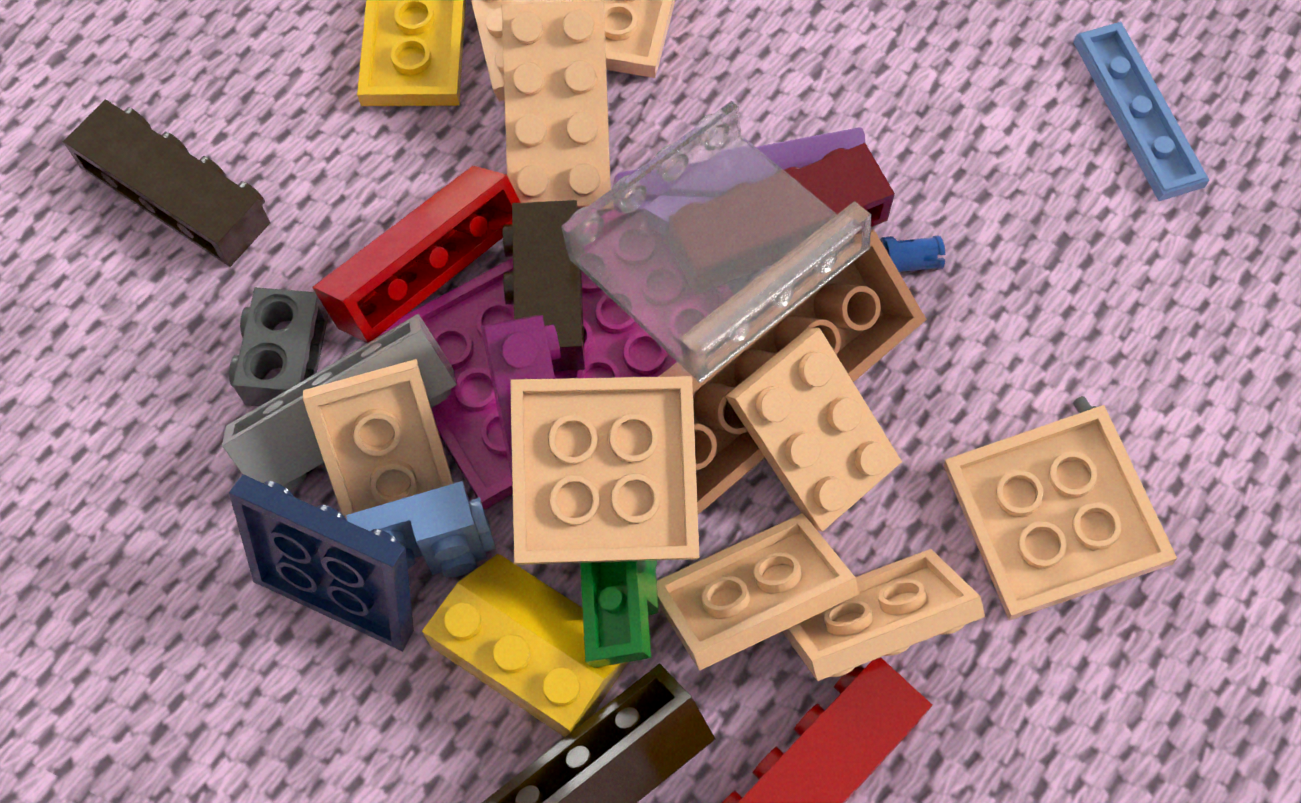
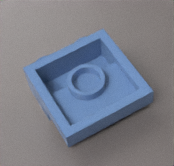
M463 481L346 515L348 522L368 531L379 529L395 537L402 546L406 547L408 568L415 564V558L423 556L432 575L442 572L444 577H458L470 573L477 567L476 562L487 559L486 552L496 549L481 499L479 497L469 500Z

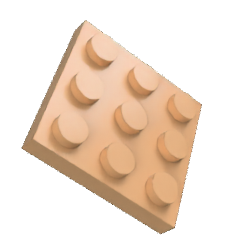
M692 376L510 380L514 565L689 560L700 558Z
M1104 405L945 459V471L1009 621L1173 565L1177 560V556Z

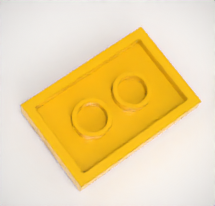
M366 0L357 90L360 105L460 106L466 0Z

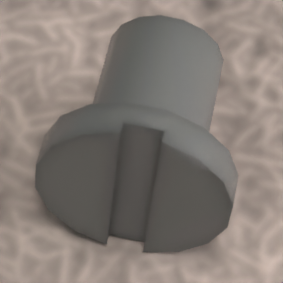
M1084 396L1077 398L1073 402L1079 413L1096 408V406H1091Z

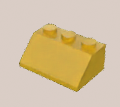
M499 553L457 582L422 630L431 648L563 737H566L593 716L628 664L626 662L594 668L586 663L583 608L524 569L514 565L513 562Z

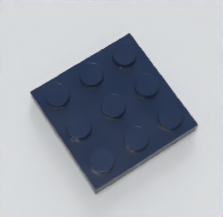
M242 474L229 491V496L253 582L403 652L414 632L406 547L402 546L395 537L379 529L368 531L348 522L340 512L326 505L315 507L299 500L288 489L276 482L266 481L262 483Z

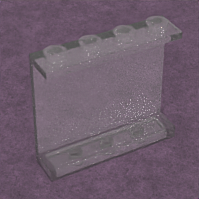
M730 101L714 114L705 116L694 129L675 143L663 147L652 160L633 174L621 178L610 191L591 205L576 211L570 220L561 226L570 260L688 373L701 383L869 250L871 214L855 201L838 215L741 135L739 106Z

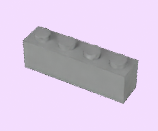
M417 314L228 424L225 428L222 447L242 474L262 483L266 481L276 482L290 491L305 480L307 472L324 463L303 401V390L417 359L432 408L444 401L450 395V389L457 385L453 367L420 315Z

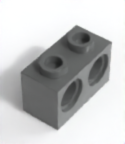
M254 287L250 307H245L241 314L240 331L243 340L240 353L232 357L229 367L230 384L234 387L245 405L259 407L317 373L329 314L315 292ZM291 321L284 329L273 330L279 323ZM282 368L280 373L274 378L262 380L268 371Z

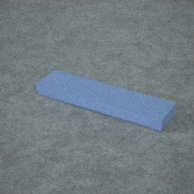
M1122 22L1076 34L1073 43L1158 201L1205 188L1209 178Z

